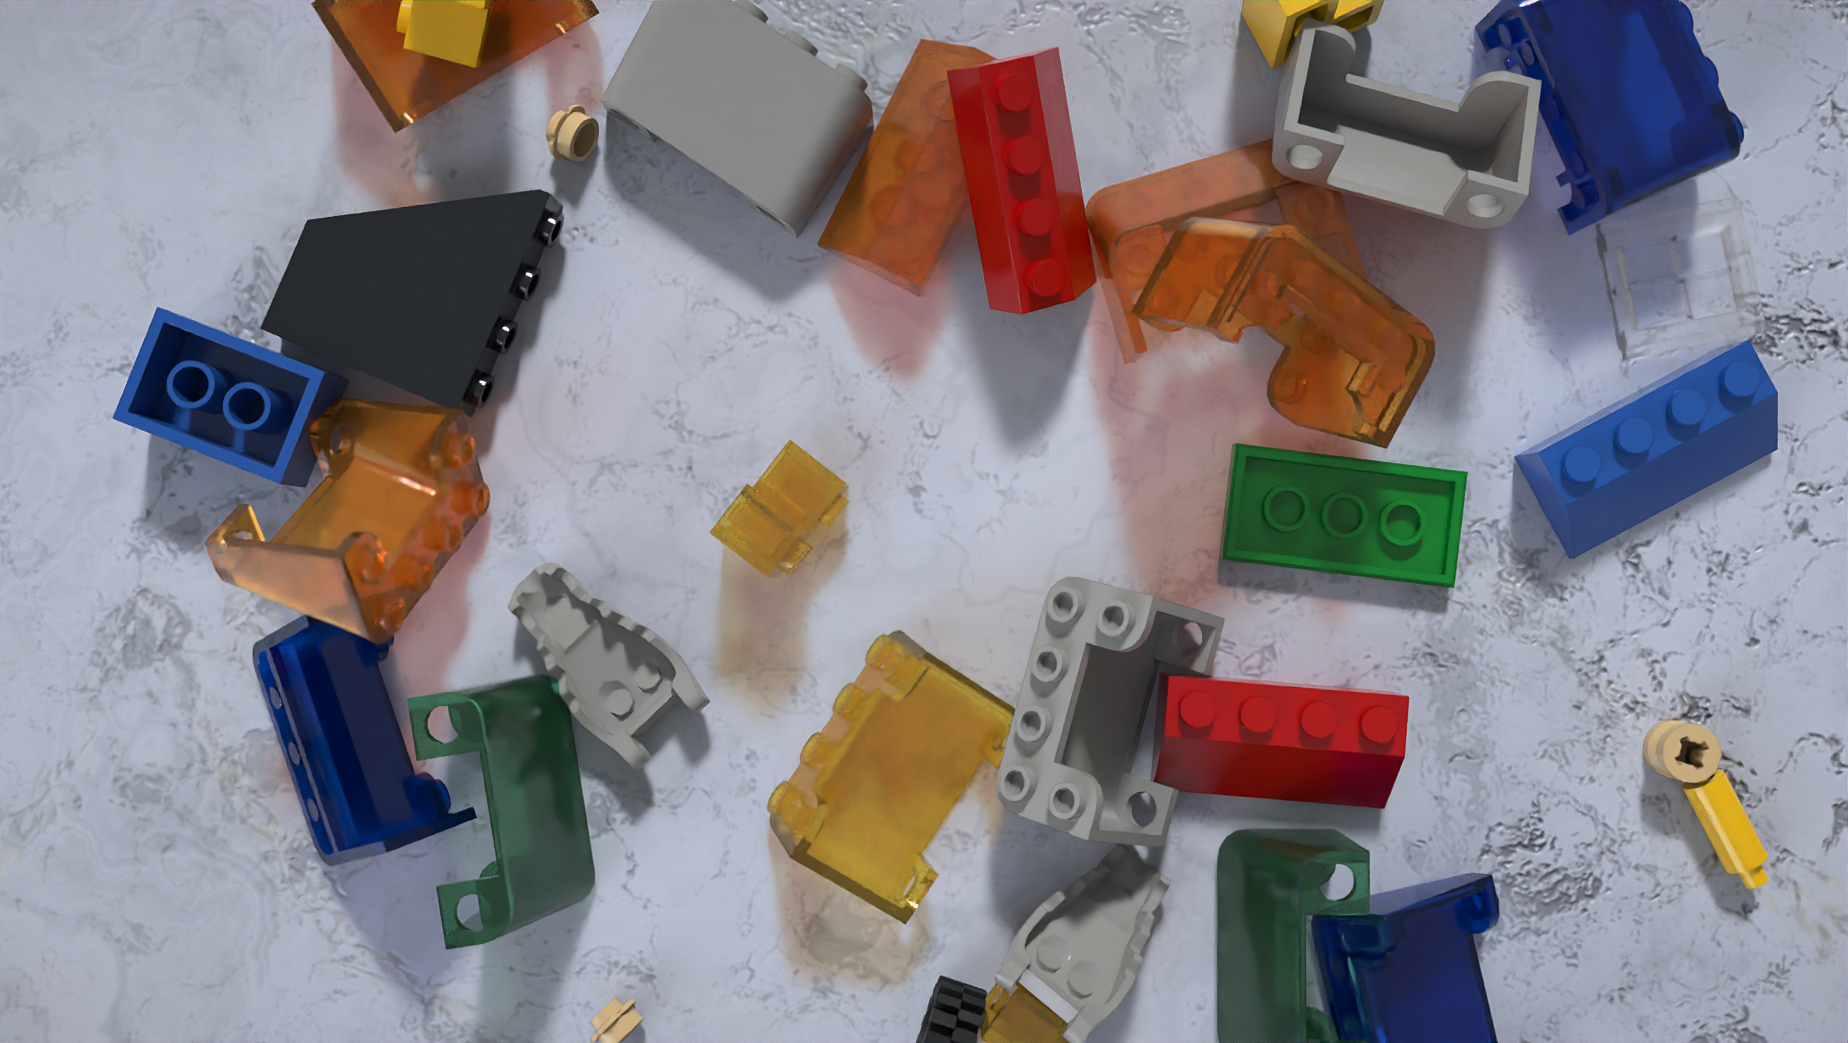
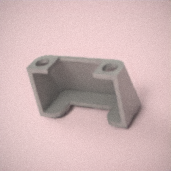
M653 0L600 100L602 105L609 113L654 143L659 137L743 193L751 208L798 238L874 126L872 102L864 92L868 83L858 73L843 64H838L833 69L815 57L818 53L816 47L798 33L788 30L784 36L767 25V15L748 0H736L735 3L731 0Z
M1305 17L1279 76L1271 160L1276 170L1282 175L1297 181L1470 228H1497L1505 225L1514 217L1529 194L1541 80L1508 71H1494L1478 77L1470 85L1460 103L1440 99L1428 94L1348 74L1356 49L1354 37L1346 29L1337 25Z
M1067 576L1058 580L1050 588L1043 605L997 775L996 788L1003 806L1014 814L1086 841L1164 848L1179 790L1130 774L1160 661L1210 675L1225 618L1147 594L1081 577ZM1196 623L1202 632V643L1194 654L1185 656L1178 648V634L1185 625ZM1146 792L1155 801L1156 815L1148 826L1141 827L1133 819L1132 805L1140 794Z

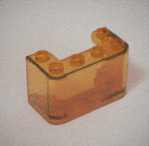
M1202 216L1191 217L1185 220L1172 235L1131 311L1135 316L1161 331L1175 332L1185 327L1208 331L1221 341L1238 344L1244 332L1241 330L1252 326L1259 328L1284 346L1267 382V397L1270 405L1277 413L1296 426L1386 449L1428 374L1435 357L1436 343L1433 333L1423 322L1301 229L1290 224Z

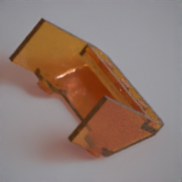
M1273 138L1111 185L1094 193L1085 207L1092 255L1125 365L1138 361L1148 351L1131 293L1154 286L1165 275L1169 266V251L1164 234L1277 201L1286 227L1293 234L1301 238L1316 240L1335 303L1347 300L1369 285L1341 193L1282 175L1275 169L1271 161Z

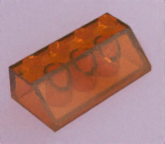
M926 39L920 40L817 243L819 247L919 297L922 296L970 200L946 70L997 60V58L975 47Z

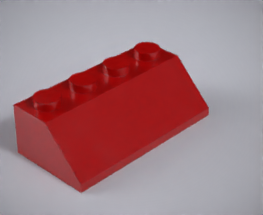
M1052 47L946 70L989 308L1023 315L1077 299L1097 283L1059 48Z
M1159 672L1151 781L1178 789L1179 792L1385 809L1405 758L1409 696L1381 690Z

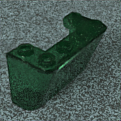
M533 674L453 687L407 698L416 761L479 751L496 860L484 868L477 879L441 884L436 887L446 950L490 942L583 901L590 894L595 884V867L570 709L559 694L557 680L548 675ZM439 706H448L453 729L459 734L451 742L436 740L428 729V718L431 712ZM466 895H477L479 911L461 923L457 916L459 901Z
M1246 828L1236 830L1224 839L1219 847L1217 857V1034L1219 1043H1369L1368 1040H1337L1336 1028L1327 1014L1316 1007L1306 1005V915H1370V851L1335 829ZM1336 864L1345 865L1353 874L1354 883L1352 890L1342 899L1333 900L1325 897L1320 890V886L1330 880L1335 872Z

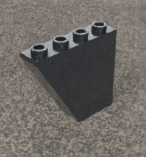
M537 189L309 219L304 226L260 329L455 412L472 417L476 407L482 408L492 393L495 377L490 374L499 353L505 355L515 340L518 323L514 319L522 300L529 301L537 289L541 276V270L537 268V265L545 247L551 248L561 233L564 216L560 212L563 206L550 193Z

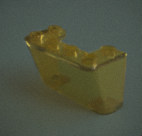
M895 630L889 635L881 634L871 644L865 657V667L854 683H848L839 692L832 707L833 715L821 733L815 732L807 740L800 754L801 763L788 782L783 781L774 789L767 804V811L771 813L770 827L791 859L906 925L939 876L938 872L923 856V851L984 759L986 758L999 770L1005 746L1002 747V744L1010 731L1016 707L903 631ZM915 876L913 885L907 894L903 896L909 881Z

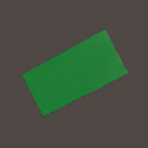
M1235 443L1232 445L1219 559L1455 588L1468 472Z

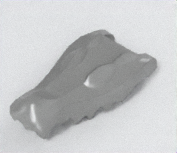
M556 563L543 564L535 568L516 586L508 604V609L536 639L537 651L541 655L548 672L557 680L561 698L568 705L572 715L588 731L618 752L635 771L640 770L652 758L638 738L680 698L687 707L697 714L710 703V700L682 657L663 638L651 629L633 621L602 598L590 593L570 572Z
M1117 844L1102 859L1096 869L1093 868L1083 876H1080L1064 892L1058 891L1032 913L1014 936L994 980L1007 991L1014 984L1020 983L1068 1023L1067 1028L1062 1034L1068 1042L1084 1043L1088 1036L1114 1012L1133 986L1135 977L1143 962L1140 953L1151 935L1150 929L1155 919L1152 913L1168 890L1171 880L1159 873L1157 867L1145 864L1139 858L1138 852L1132 851L1126 844Z

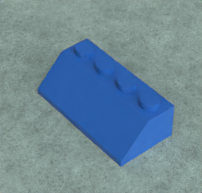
M1745 340L1717 348L1514 456L1567 556L1569 559H1574L1778 450V392L1751 342Z

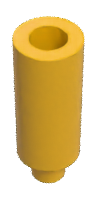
M1717 769L1714 774L1704 781L1697 783L1685 782L1682 788L1726 872L1730 874L1738 873L1747 889L1757 888L1766 884L1769 878L1761 864L1768 859V854L1724 770Z

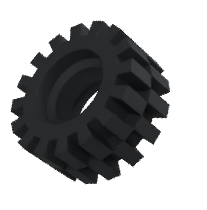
M942 975L939 976L933 989L932 997H930L926 1014L923 1017L922 1027L916 1043H976L977 1033L981 1027L982 1014L986 1005V990Z

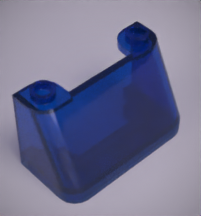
M1466 873L1334 903L1318 909L1313 914L1311 921L1312 937L1337 1043H1498L1473 934L1484 933L1493 929L1499 920V898L1492 874Z

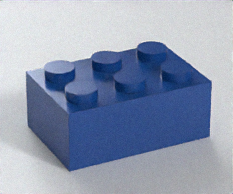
M157 307L112 419L278 484L306 488L349 380L192 318Z

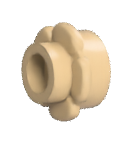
M571 105L567 112L562 110L556 112L549 120L546 128V139L549 142L550 153L556 159L562 157L564 160L584 161L594 150L599 137L598 122L585 115V109L580 105Z
M617 997L611 1000L589 1022L597 1030L590 1038V1043H595L596 1041L599 1043H621L644 1020L643 1016L633 1007L635 1001L630 999L623 1005Z

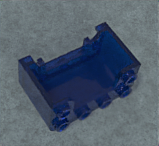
M1501 0L1475 26L1486 53L1499 47L1506 49L1510 53L1503 59L1507 71L1519 66L1523 76L1542 81L1538 109L1566 171L1556 176L1560 187L1569 183L1571 186V201L1569 204L1557 209L1568 235L1690 183L1734 161L1739 156L1740 144L1744 140L1743 126L1739 118L1729 111L1718 87L1719 76L1714 63L1707 56H1704L1693 32L1694 22L1692 14L1682 1Z

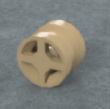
M1665 720L1654 725L1648 731L1643 742V754L1646 763L1651 769L1664 777L1675 778L1682 782L1697 783L1707 780L1716 772L1721 762V747L1718 738L1711 730L1699 724L1686 723L1679 720ZM1692 745L1693 748H1691V752L1688 757L1689 761L1687 762L1685 758L1687 748Z

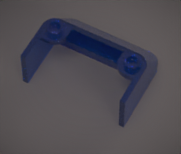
M398 587L306 613L257 641L252 650L256 676L311 838L319 856L329 866L385 854L477 818L473 807L449 813L451 798L446 785L440 779H434L428 772L422 771L415 774L378 666V663L386 660L389 647L394 643L392 625L388 617L384 613H380V610L402 599Z

